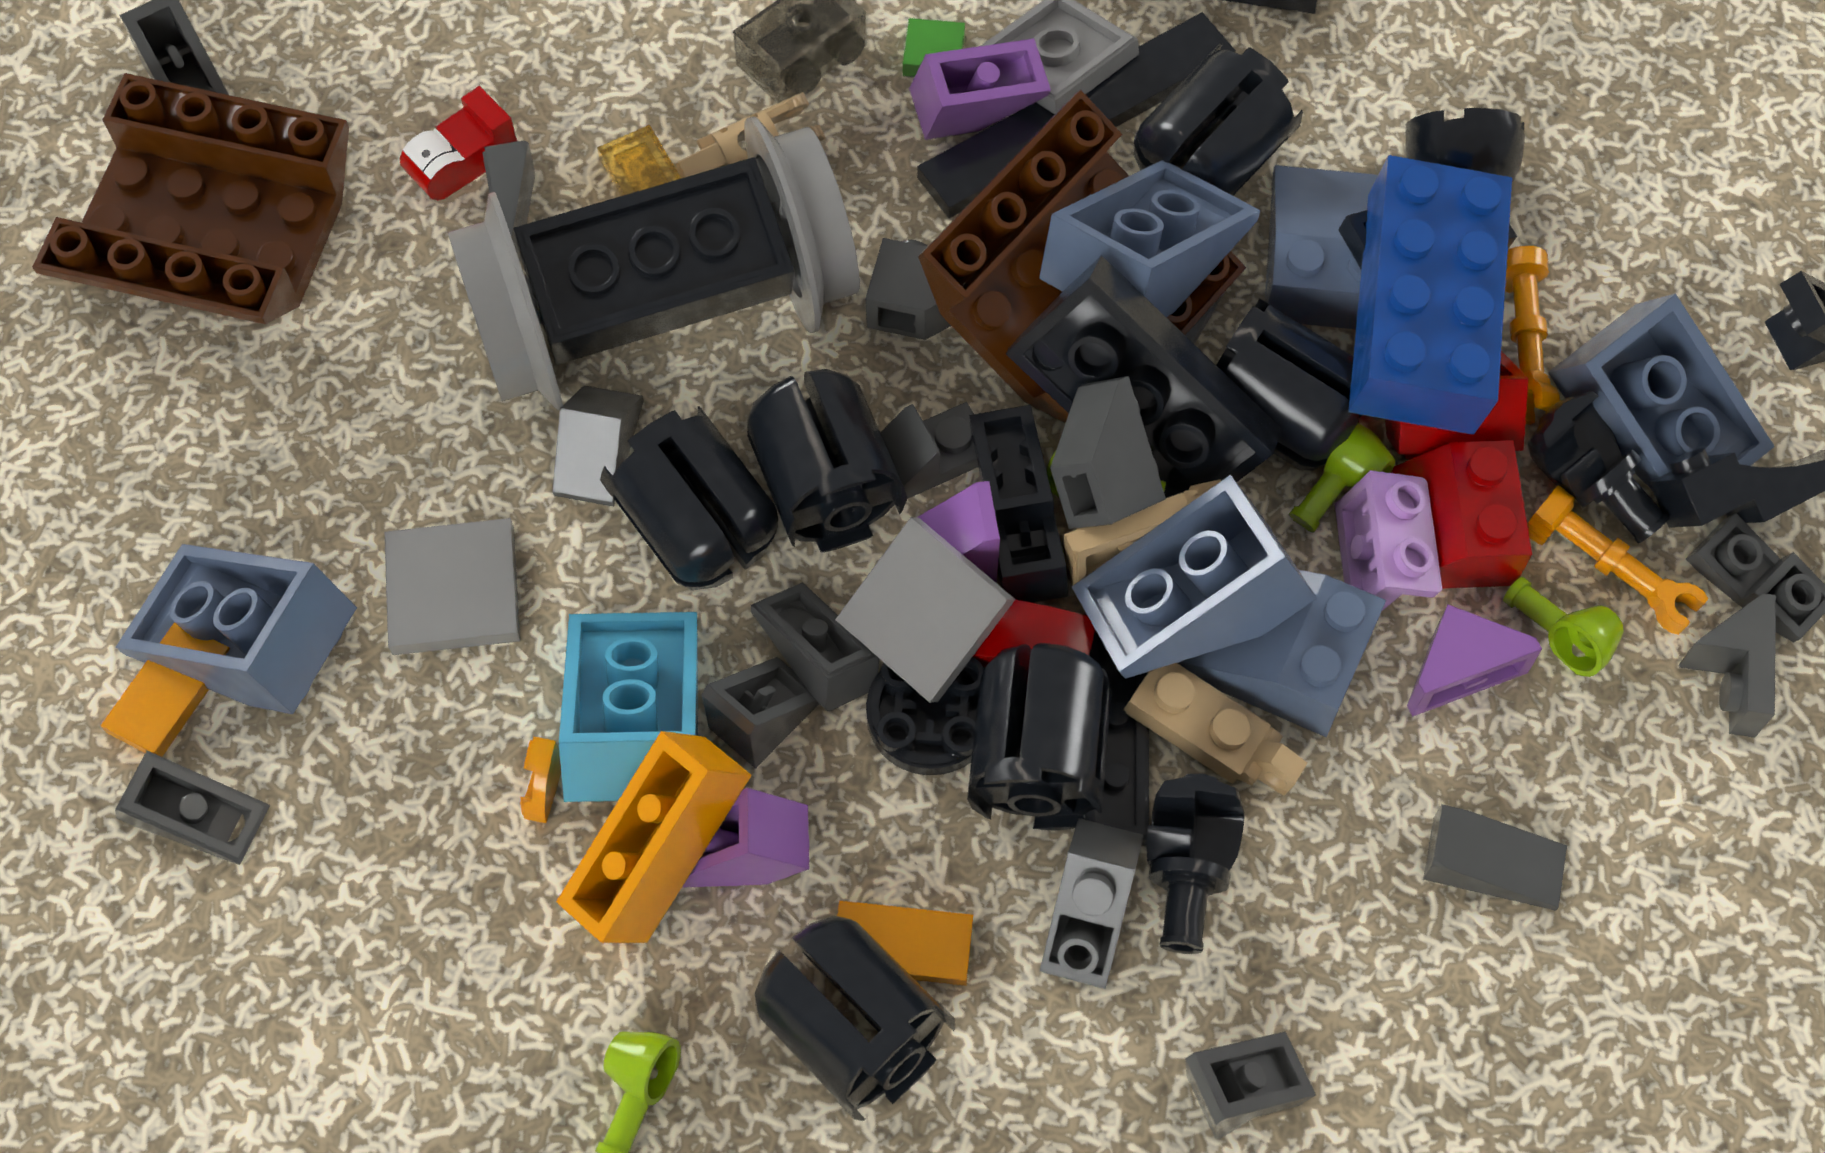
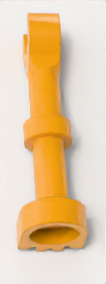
M1518 246L1508 249L1505 292H1513L1515 318L1509 324L1510 338L1517 344L1519 369L1529 378L1526 424L1531 425L1535 423L1534 408L1547 411L1551 405L1560 401V394L1557 388L1551 385L1548 375L1544 372L1542 341L1547 338L1548 330L1546 318L1540 316L1538 283L1549 274L1548 253L1543 248L1537 246Z
M1558 485L1528 521L1529 538L1542 546L1555 530L1595 559L1597 563L1594 567L1605 576L1612 572L1647 598L1649 606L1655 610L1656 619L1659 624L1668 632L1679 635L1689 625L1690 621L1676 610L1675 602H1682L1697 612L1709 599L1705 592L1698 586L1690 583H1676L1673 580L1661 578L1627 552L1631 546L1619 537L1613 542L1573 512L1575 497Z

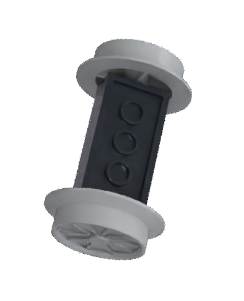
M752 116L745 120L744 125L748 156L746 160L514 227L516 242L526 276L523 274L495 192L488 193L484 222L447 233L501 401L539 391L557 411L563 407L561 394L540 324H543L556 365L790 295L795 311L805 329L809 333L818 332L821 325L823 305L857 294L860 288V277L855 245L842 196L826 153L814 131L810 127H805L773 136L755 116Z

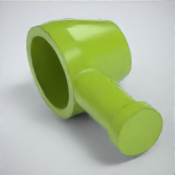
M1358 423L1349 438L1330 454L1323 475L1301 504L1294 506L1289 516L1300 526L1314 533L1320 525L1319 520L1345 486L1352 488L1370 470L1391 473L1395 465L1394 457L1375 433L1361 423Z
M1525 577L1517 579L1507 590L1503 602L1511 608L1516 607L1549 632L1548 640L1552 652L1575 674L1591 677L1600 672L1614 656L1624 633L1623 624L1617 614L1602 605L1566 614L1532 588V583ZM1573 644L1586 656H1575L1572 653Z
M626 1031L619 1032L613 1038L606 1051L603 1068L605 1073L625 1092L603 1142L599 1141L595 1152L629 1153L649 1105L652 1106L663 1098L678 1069L681 1046L677 1039L656 1032ZM655 1065L658 1074L655 1078L649 1080L651 1072Z

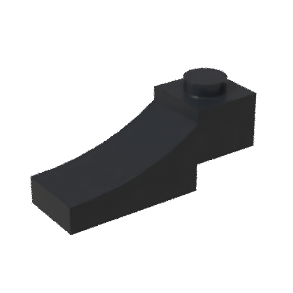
M1031 404L969 415L981 482L989 481L999 531L998 574L1001 588L1014 599L1031 603L1068 597L1067 568L1054 516L1053 497Z
M1700 448L1672 459L1668 462L1671 472L1649 482L1660 509L1671 517L1666 522L1669 528L1703 526L1725 514L1728 518L1735 513L1746 523H1762L1825 491V450H1820L1805 458L1780 466L1754 467L1739 464L1735 453L1708 455L1705 448Z

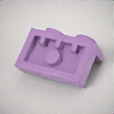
M1370 470L1335 503L1344 582L1385 599L1386 602L1382 611L1402 594L1435 597L1442 591V581L1426 479L1417 476Z

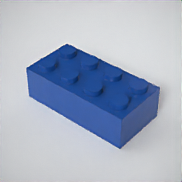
M1388 155L1368 194V212L1365 225L1366 245L1362 258L1349 401L1350 413L1474 435L1498 402L1512 177Z

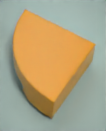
M533 736V739L529 742L523 768L533 772L526 796L520 798V805L524 819L547 824L561 776L560 752L555 740Z

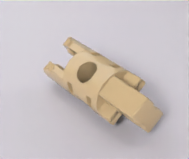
M804 92L749 117L755 116L773 136H778L779 134L774 124L799 115L807 108L809 103ZM749 117L698 139L696 142L700 151L678 161L676 164V171L680 179L748 159L747 151L743 150L738 143L745 141L744 125L745 120ZM820 125L808 126L814 131L819 141L826 139Z

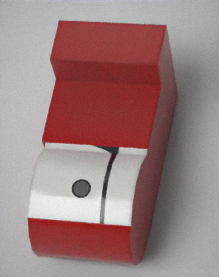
M480 85L461 97L462 109L435 126L436 129L424 131L416 135L402 150L400 166L431 199L444 200L486 173L483 158L485 147L517 142L512 118Z

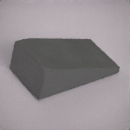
M527 141L487 146L485 151H483L489 193L495 192L519 261H521L513 228L527 224L535 180V168Z
M803 582L751 605L753 616L812 697L826 711L834 710L869 692L870 686L878 674L880 659L835 620L838 615Z
M146 751L115 812L116 819L240 865L270 805ZM243 814L245 825L240 835L228 842Z
M1441 804L1433 818L1423 880L1556 911L1559 908L1567 845L1465 809Z

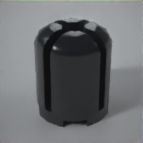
M1220 43L1140 124L1134 139V157L1140 170L1161 160L1179 168L1187 161L1182 170L1234 196L1300 127L1303 112L1301 110L1294 117L1291 103L1282 90L1289 83V80L1269 59L1250 47L1241 55L1229 50H1220L1223 44Z
M1259 298L1256 305L1252 306L1228 342L1227 348L1216 366L1282 428L1274 454L1298 469L1313 471L1326 464L1330 454L1349 438L1357 426L1360 417H1362L1361 414L1349 412L1354 356Z
M821 369L804 373V385L810 396L806 400H804L795 378L790 376L771 386L754 401L747 419V436L792 546L795 547V539L803 542H816L820 552H829L871 538L873 534L869 525L883 517L894 505L900 515L908 498L860 385L846 374L829 369Z
M700 406L697 408L696 416L684 420L674 410L651 422L627 441L634 452L621 463L613 475L604 466L600 477L601 483L674 581L692 591L718 587L733 579V572L729 566L734 563V557L746 570L763 556L775 537L779 521L776 506Z
M1037 643L1032 649L1026 644L1004 649L989 661L980 678L967 800L974 811L990 820L992 808L1010 814L1035 816L1033 829L1053 831L1076 828L1078 818L1084 819V814L1094 809L1101 814L1112 687L1107 673L1097 661L1086 653L1069 646Z
M831 916L808 924L791 938L803 950V954L879 1033L869 1042L779 950L763 969L755 990V1005L760 1019L834 1095L843 1109L854 1120L864 1121L866 1119L857 1109L869 1105L884 1093L886 1098L894 1104L934 1065L937 1059L928 1049L939 1035L944 1022L953 1031L955 1030V1018L858 922L844 917Z

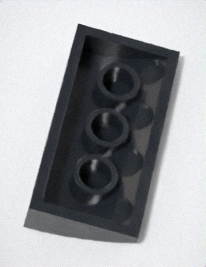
M1102 255L1031 323L1005 353L1068 413L1070 412L1078 387L1087 383L1129 376L1134 396L1139 404L1141 419L1152 455L1158 466L1159 478L1161 481L1166 482L1164 490L1166 498L1184 493L1192 485L1215 480L1222 481L1229 475L1236 482L1240 481L1274 454L1282 428Z

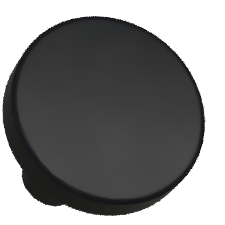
M972 656L938 702L932 703L928 702L883 662L881 670L870 686L866 702L868 730L872 741L880 753L897 767L920 775L947 774L970 764L980 678L984 671L981 662Z

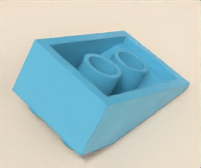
M697 612L569 614L559 733L564 802L618 801L661 731L698 736Z

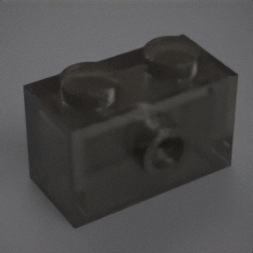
M777 0L733 30L736 65L776 103H780L804 92V95H807L818 85L824 75L840 64L843 66L851 64L860 56L864 47L867 46L866 11L854 0Z

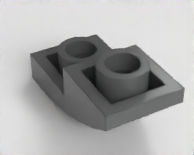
M1737 513L1724 519L1686 558L1702 576L1742 608L1761 594L1776 595V633L1792 642L1800 640L1825 614V584L1794 552L1780 559Z

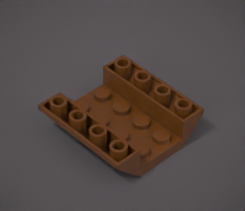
M124 73L102 119L116 146V150L82 222L59 217L55 218L32 266L36 274L265 325L298 308L342 206L349 135L347 120Z
M1081 89L1073 95L918 256L941 316L1025 403L1031 404L1036 409L1066 423L1069 413L1005 353L1031 323L1062 293L1061 290L1039 279L1052 214L1129 176L1107 152L1123 134ZM1230 251L1178 309L1166 318L1186 335L1246 269V266Z

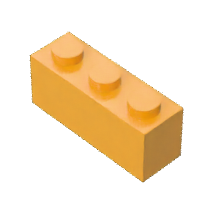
M661 731L556 903L601 943H648L752 775L706 737Z

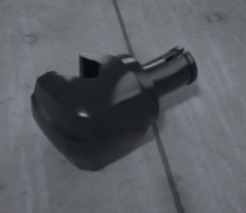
M1590 390L1576 397L1569 396L1551 405L1539 419V426L1529 439L1527 445L1530 457L1541 471L1556 486L1560 485L1572 494L1582 507L1587 506L1592 501L1596 504L1603 501L1635 537L1634 540L1638 544L1660 529L1671 517L1660 509L1632 477L1636 472L1633 468L1640 462L1641 458L1634 450H1630L1623 456L1621 455L1614 433L1595 410L1592 403L1598 395Z
M1187 774L1182 778L1164 781L1155 795L1151 825H1148L1146 849L1147 862L1150 866L1149 879L1152 883L1167 890L1160 947L1175 953L1199 954L1203 952L1204 945L1202 939L1207 898L1210 895L1228 889L1230 882L1229 871L1238 857L1242 840L1244 809L1240 793L1235 787L1224 784L1218 778L1210 775Z

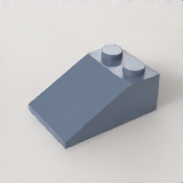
M1161 160L1053 213L1039 279L1063 292L1102 255L1167 317L1178 309L1256 224L1261 210L1181 168Z
M1274 165L1265 302L1301 324L1356 330L1361 269L1338 229L1347 215L1367 210L1368 194L1378 175Z
M1676 293L1635 304L1548 372L1564 398L1569 396L1576 397L1590 390L1598 395L1592 402L1595 410L1614 433L1621 455L1623 456L1630 450H1634L1640 456V462L1633 469L1636 471L1635 474L1651 490L1649 482L1671 472L1668 462L1687 452L1705 448L1708 455L1735 453L1739 464L1751 466L1775 447Z
M1231 475L1072 586L1113 662L1125 679L1261 637L1317 599L1263 516Z
M182 544L116 645V648L122 654L143 663L150 660L201 681L207 689L245 705L294 714L302 699L309 692L312 682L333 647L340 640L345 627L357 607L314 563ZM175 622L190 636L201 640L214 639L228 646L230 650L226 655L160 644V642Z
M1299 570L1316 595V600L1261 637L1177 663L1220 692L1327 738L1386 600L1326 574Z

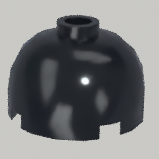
M1464 108V118L1444 121V110L1416 116L1406 123V158L1512 177V182L1521 167L1525 144L1524 122L1521 123V116L1517 113L1501 109Z

